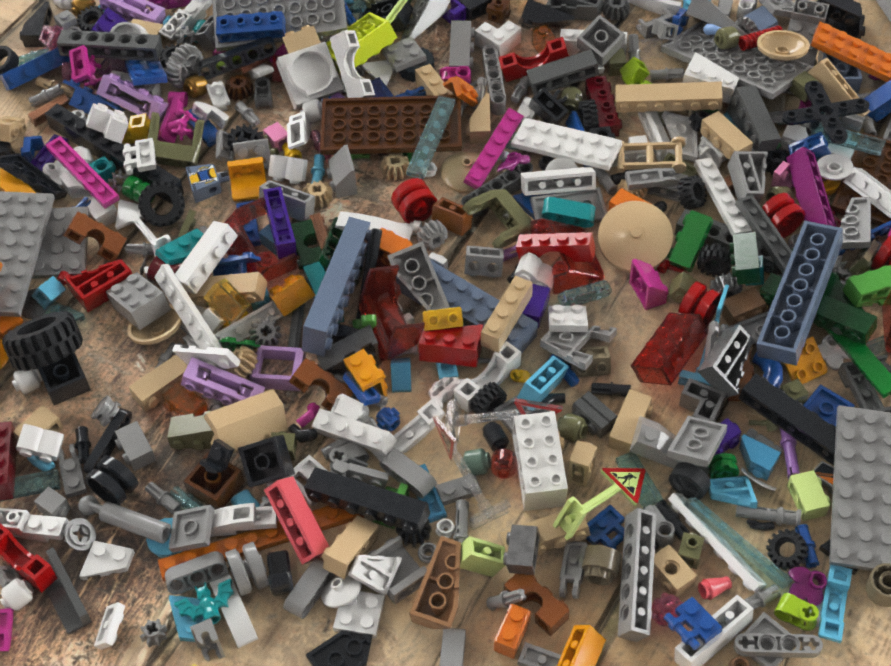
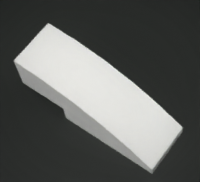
M306 112L289 117L290 123L287 124L289 150L304 145L309 140L311 122Z

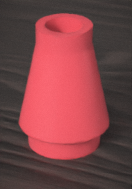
M728 576L703 579L698 584V591L701 597L709 600L732 588V582Z

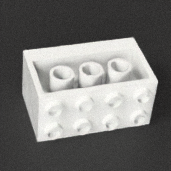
M555 411L514 416L512 438L524 511L563 507L566 502L568 486Z

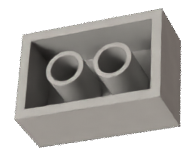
M138 272L129 275L127 279L113 285L111 289L106 291L113 308L139 330L171 310L164 293Z

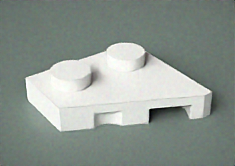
M358 555L348 575L377 593L387 595L402 558Z

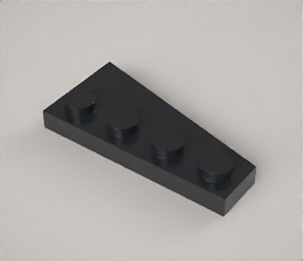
M19 153L0 156V168L41 193L53 194L54 200L66 197L68 192Z

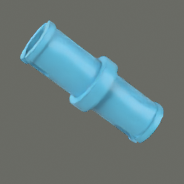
M316 154L314 156V164L311 168V184L313 180L319 182L323 179L325 174L324 155Z

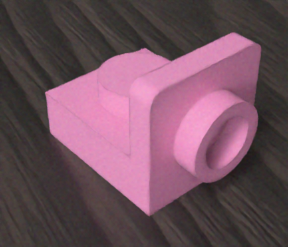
M783 161L774 171L772 187L787 186L790 189L793 187L792 178L789 177L790 172H788L789 163Z

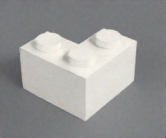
M509 20L498 29L484 22L475 30V46L483 50V47L486 45H494L497 47L499 57L506 55L521 43V27Z
M98 103V105L92 104L86 120V127L102 132L104 138L120 144L129 124L124 112L116 109L112 111L101 103Z

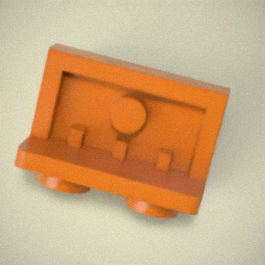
M451 77L443 83L446 89L456 94L459 99L470 106L478 105L476 90L460 77Z

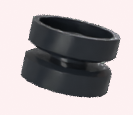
M108 455L98 462V469H92L85 477L86 484L98 497L105 502H111L119 506L126 500V493H132L139 485L135 475L124 464Z

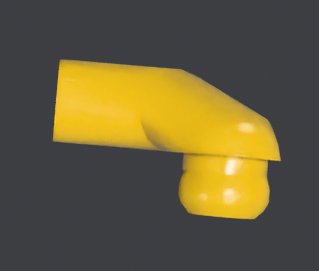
M513 369L510 372V377L515 382L525 383L531 377V374L526 370Z

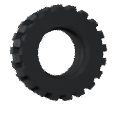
M56 311L33 318L16 326L4 335L2 344L12 367L18 371H29L48 366L74 353L82 345L83 337L74 316L70 312Z

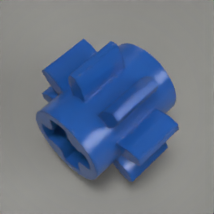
M389 407L382 408L376 415L377 426L383 430L394 431L400 425V413L394 407L392 409Z

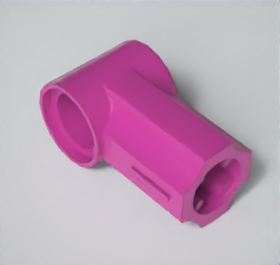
M169 91L167 99L169 105L166 113L172 111L181 119L182 114L179 110L187 107L188 94L187 92Z

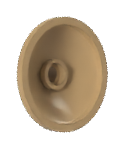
M774 30L762 34L757 40V47L762 54L771 59L792 61L806 55L809 51L810 43L804 36L798 33Z
M463 151L448 157L441 167V178L444 184L451 190L459 193H471L476 190L463 183L480 154L472 151ZM493 168L489 173L488 177L486 178V180L484 181L483 185L492 180Z
M169 304L171 308L169 312L141 330L130 323L127 333L130 340L136 344L153 345L173 336L180 328L182 320L173 306Z

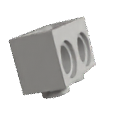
M467 245L464 274L488 276L491 278L502 277L504 249Z

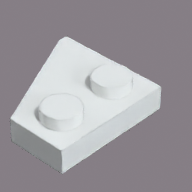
M94 541L79 575L80 579L88 580V577L95 575L103 577L111 573L127 572L135 554L134 549Z

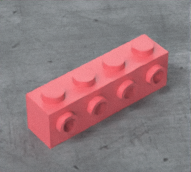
M294 477L277 480L264 489L301 564L303 565L322 557L324 550L329 545Z

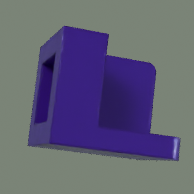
M451 0V9L442 18L450 24L451 20L464 21L466 20V7L457 0Z

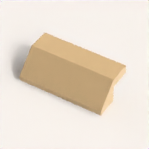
M273 389L208 412L204 417L214 433L210 442L211 445L214 440L220 439L234 448L233 454L239 452V447L270 438L271 432H288L284 405Z

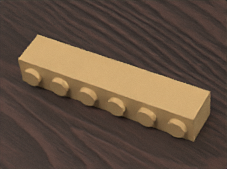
M722 81L616 85V112L722 109Z

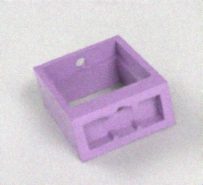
M261 345L257 353H255L257 354L258 363L255 364L256 368L250 374V380L264 386L265 389L301 391L289 383V380L306 358L305 351H302V348ZM263 359L294 361L292 375L261 374Z

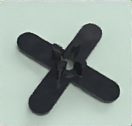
M809 81L805 84L804 90L812 107L786 111L783 113L782 121L787 125L810 123L809 129H816L819 127V122H821L824 133L828 136L829 140L835 144H842L847 141L848 134L839 117L865 113L869 109V102L863 98L831 103L822 84L818 81Z

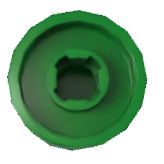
M131 175L123 183L122 194L139 204L138 199L142 190L147 185H150V183L144 182L135 175Z

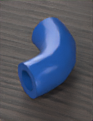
M756 352L752 362L762 369L763 377L769 383L780 388L783 382V367L781 363L758 357Z

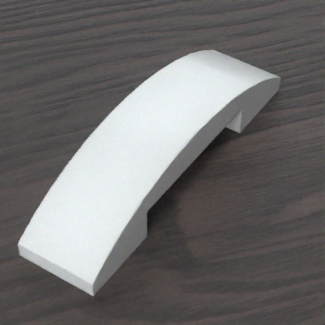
M433 399L417 411L419 415L393 435L397 439L393 449L395 448L403 454L406 453L436 426L433 418L437 422L442 419L445 412ZM373 453L380 462L385 458V456Z
M228 571L224 577L209 583L215 597L218 594V584L231 579ZM233 583L232 590L235 594L228 599L229 607H221V610L235 643L240 648L257 640L258 637Z

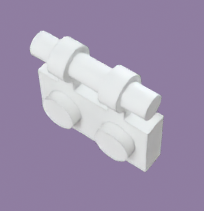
M153 138L137 140L133 147L128 143L124 145L123 157L125 161L123 164L127 175H132L135 167L138 168L139 172L157 169Z

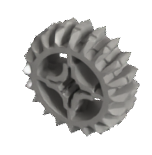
M185 43L184 45L181 44L179 48L176 47L174 52H171L164 71H166L167 80L172 86L183 89L185 79L198 74V63L204 57L197 47Z

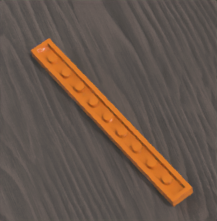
M329 506L311 511L321 531L346 524L349 521L352 522L357 515L364 518L362 515H353L344 509H334ZM279 521L277 522V528L250 530L212 542L206 547L190 549L159 559L158 564L162 579L165 582V572L167 569L210 552L218 551L222 553L225 562H227L225 552L236 549L240 556L243 557L242 547L247 543L254 542L257 551H261L289 542L290 540Z

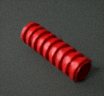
M777 25L740 36L739 47L742 51L757 47V40L762 34L774 30H783V28Z

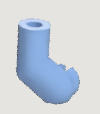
M709 23L704 26L703 31L706 35H715L716 31L721 27Z

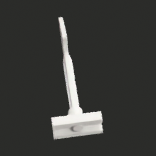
M120 199L115 224L116 230L134 223L151 243L154 255L156 249L171 242L168 234L157 239L141 219L144 217L141 216L140 209H138L139 204Z

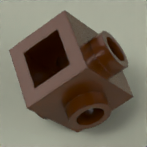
M492 0L491 3H488L486 8L488 20L503 24L511 13L510 0Z

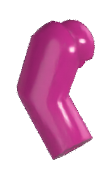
M315 402L310 403L307 406L308 411L296 420L302 428L305 427L316 417L320 406Z

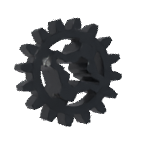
M243 124L241 128L237 125L236 130L232 128L231 133L228 134L227 145L230 146V151H233V143L264 139L263 132H258L257 127L253 129L252 125L246 127Z

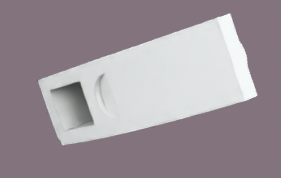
M192 0L184 10L179 8L161 28L159 33L172 41L178 39L175 33H179V28L186 29V26H188L191 31L199 19H204L207 16L206 10L212 5V0Z
M255 503L219 508L214 510L211 537L237 535V531L277 528L278 517L272 506L256 507Z
M0 508V523L13 536L40 542H48L49 539L62 540L65 525L69 522L65 517L32 515L27 510Z

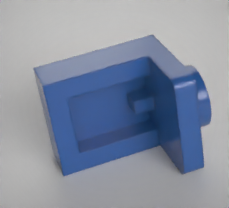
M42 136L24 137L21 156L29 162L35 157V151H39L44 147L45 144Z

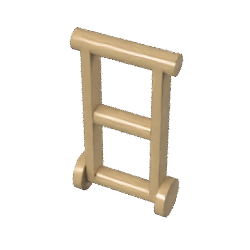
M674 137L671 142L624 143L622 141V147L617 155L618 172L674 168L675 173H683L686 171V164L682 160V147L686 144L683 137ZM675 149V161L654 162L653 150ZM625 150H646V162L625 163Z

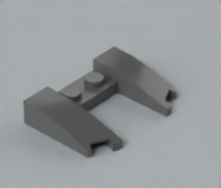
M877 356L878 360L891 374V366L885 362L889 356ZM852 361L842 363L838 374L845 388L850 387L859 407L891 413V406H883L876 390Z

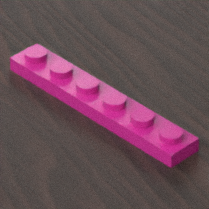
M508 108L463 183L474 189L483 185L522 121L523 115Z
M61 136L46 144L47 150L105 209L120 200L119 195Z

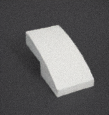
M199 101L194 103L191 111L201 120H205V122L210 119L221 129L226 126L229 116L221 110Z

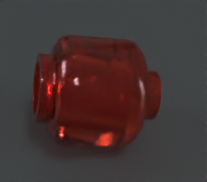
M503 448L496 450L492 454L491 471L495 476L507 479L516 473L517 459L514 451Z

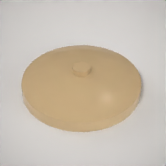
M628 201L616 205L603 217L598 231V244L604 258L613 267L628 273L631 272L633 259L651 264L653 269L659 266L668 256L673 242V230L667 216L656 206L643 201Z

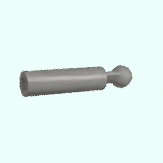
M92 495L82 497L78 503L79 510L84 515L97 513L99 514L100 521L163 544L170 537L171 525L111 502L101 505Z

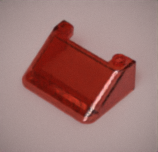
M544 218L532 220L530 226V234L586 233L579 226ZM559 252L562 261H557L552 267V292L554 295L599 284L604 279V272L596 255H594L593 262H574L569 256Z

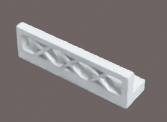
M657 111L638 112V117L649 142H670ZM674 149L653 150L658 162H662L668 152L675 155Z
M854 167L851 170V174L843 182L862 197H871V204L891 218V190L862 168Z

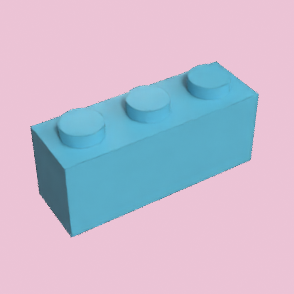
M553 355L524 383L516 399L522 403L538 405L561 383L569 366Z

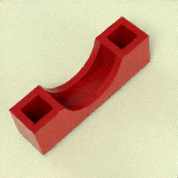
M560 37L547 41L543 51L535 56L521 57L513 52L498 58L505 81L509 82L527 76L526 70L569 57L564 38Z
M592 232L519 235L516 244L519 261L528 252L539 258L548 252H560L569 256L574 262H593L596 250Z
M0 523V558L42 593L58 579L53 568L38 554L34 556L28 552L12 533Z

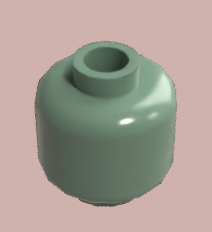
M482 448L468 450L464 453L463 459H460L461 469L466 471L468 475H483L492 467L489 452H485Z

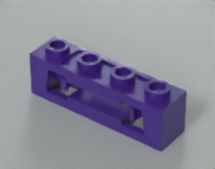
M281 187L264 189V205L278 259L297 256L296 242Z

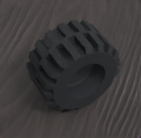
M164 181L153 182L142 190L138 199V209H140V214L146 222L154 226L165 227L174 224L183 215L185 199L180 189L175 185ZM159 193L167 194L173 202L171 211L165 215L155 213L151 207L152 198Z

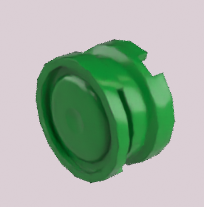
M721 453L713 456L708 466L711 479L737 477L739 475V468L736 465L737 459L735 455Z

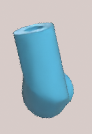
M32 455L27 457V460L33 466L45 473L51 472V469H54L56 466L53 461L51 463L44 462L38 456Z

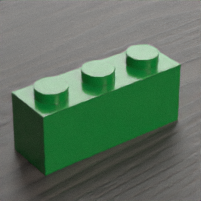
M693 210L690 211L689 215H685L682 232L679 231L675 239L677 243L674 248L670 249L668 254L671 265L692 272L699 251L703 247L712 227V217Z

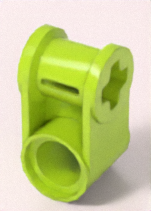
M783 593L774 610V615L778 619L797 626L802 630L811 631L817 625L819 610L815 605L799 599L793 594Z

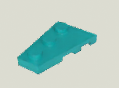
M196 228L156 249L155 255L169 265L183 263L204 233Z

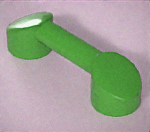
M375 314L361 315V319L352 320L353 328L359 330L368 325H371V328L377 325Z

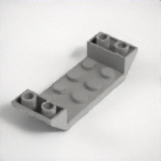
M795 0L787 31L804 36L811 44L818 23L820 21L825 23L829 4L810 0ZM810 46L808 53L797 60L814 67L818 49ZM790 88L783 92L786 94L794 95L792 92L789 91Z

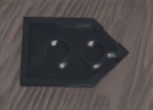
M342 630L307 653L306 658L312 666H366L373 636L371 634H354L350 631Z

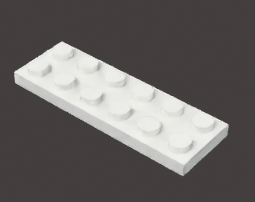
M525 118L511 141L512 148L554 158H568L575 163L609 171L622 147V140Z

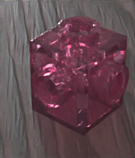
M44 25L38 40L44 43L46 47L54 49L57 47V40L63 28L58 25Z
M663 592L661 597H656L652 603L653 612L651 618L658 625L668 627L664 616L667 613H671L674 617H678L675 613V608L683 602L675 595Z

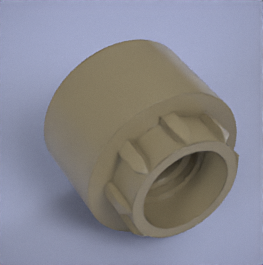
M603 545L587 546L581 567L584 571L585 579L597 585H609L613 582V579L618 577L622 558L621 553Z
M890 563L877 565L872 570L866 583V592L869 598L874 603L883 607H891Z

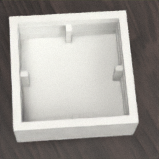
M326 42L277 58L276 64L294 110L302 108L303 103L312 99L321 101V98L327 99L337 92L342 94L344 88Z

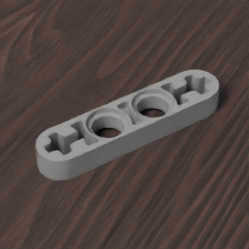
M741 633L735 638L733 647L736 653L741 656L815 658L821 653L823 643L818 636L809 634ZM764 640L770 641L773 648L765 650L762 648L761 642ZM741 641H745L748 645L746 649L741 645ZM754 641H757V643H756V649H754V647H755V645H753V644H754ZM791 641L794 643L795 649L787 650L783 643ZM800 642H802V644H801V646H803L802 650H799V649H800ZM809 642L813 643V646L816 647L815 650H811V647L808 646Z

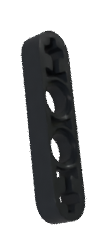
M120 408L115 417H113L84 465L85 473L88 474L92 469H98V462L104 456L111 455L116 447L114 440L118 439L115 431L130 424L132 419L131 411Z

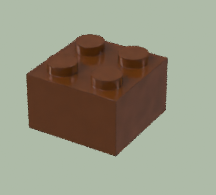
M209 451L202 459L207 458ZM198 463L183 482L187 494L206 505H211L216 510L225 507L245 481L241 469L231 463L228 464L226 470L216 474L207 472Z

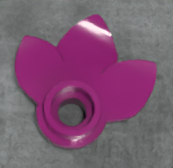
M512 152L497 167V172L505 169L513 171L517 164L529 163L530 157Z
M802 566L788 571V575L794 581L789 589V593L799 599H807L808 603L818 606L823 600V590L827 584L826 576L820 571H810ZM813 579L818 581V585L813 583Z

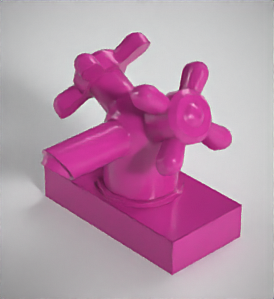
M82 45L69 51L72 70L71 79L74 82L78 83L89 78L90 81L84 83L85 86L96 85L101 81L102 77L96 78L94 75L95 67L101 68V64L96 63L94 55H91L89 59L87 47Z
M179 110L184 115L181 119L172 111L167 112L158 133V140L175 143L177 135L180 136V141L184 140L183 136L185 135L193 140L194 133L192 129L187 127V122L192 120L196 123L197 119L188 110Z

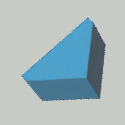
M411 357L391 358L392 393L412 392Z

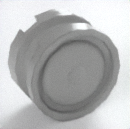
M106 395L94 409L91 418H97L100 424L105 427L111 422L112 417H115L120 409L118 406L120 407L121 404L117 401H112L110 396Z

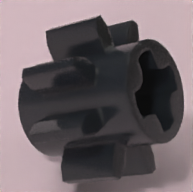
M697 110L695 113H692L689 117L691 128L694 131L700 132L702 119L708 117L709 114L704 110Z

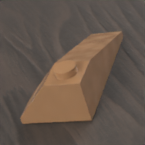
M440 536L409 612L412 623L430 629H451L459 605L461 542Z

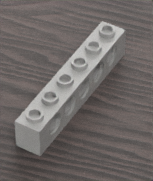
M636 508L625 516L618 637L634 642L650 636L656 513L641 508Z

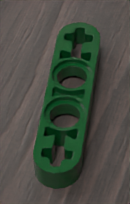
M335 217L329 226L319 257L320 264L328 268L335 251L329 246L336 249L343 230L335 228L338 217Z

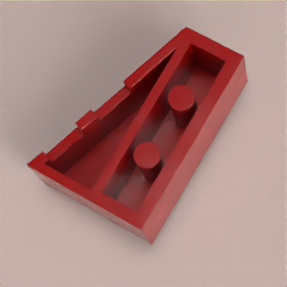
M122 259L100 265L98 269L92 271L83 270L81 271L82 274L72 277L70 275L64 276L69 291L87 312L107 302L109 298L106 291L132 274L131 269Z
M484 324L429 331L423 330L418 343L419 361L477 368L482 350L481 331Z

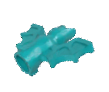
M231 579L219 583L218 594L214 599L211 597V591L208 589L207 583L204 582V586L200 588L195 586L197 598L200 600L198 606L191 604L187 598L175 602L174 605L179 609L181 617L189 616L195 622L198 617L203 616L204 621L211 618L212 623L216 624L221 620L219 608L229 607L228 599L235 594L232 590L233 582Z

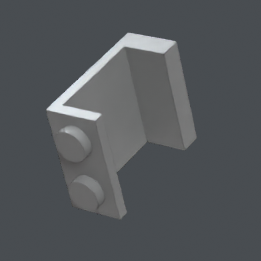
M400 535L387 540L382 547L377 550L374 549L367 554L370 556L402 558L387 593L395 605L420 588L427 569L425 566L420 568L406 551Z

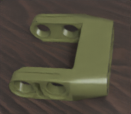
M152 112L148 138H153L156 164L182 168L197 166L205 120L198 119L195 123L192 146L157 141L160 116L159 113Z
M505 189L485 192L470 199L462 207L469 215L490 207L508 230L501 232L500 236L492 242L495 248L508 246L516 242L519 235L527 234L533 229L531 218Z

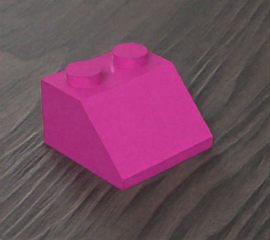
M633 259L629 283L645 310L666 304L669 291L667 286L661 282L658 271H655L651 264Z

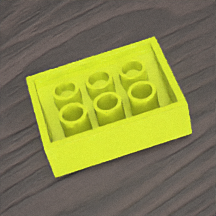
M369 12L347 27L348 30H355L360 45L354 58L355 68L366 63L367 59L371 56L379 54L382 48L390 46L398 38L388 20ZM329 40L326 44L336 70L340 73L334 51L331 47V41Z

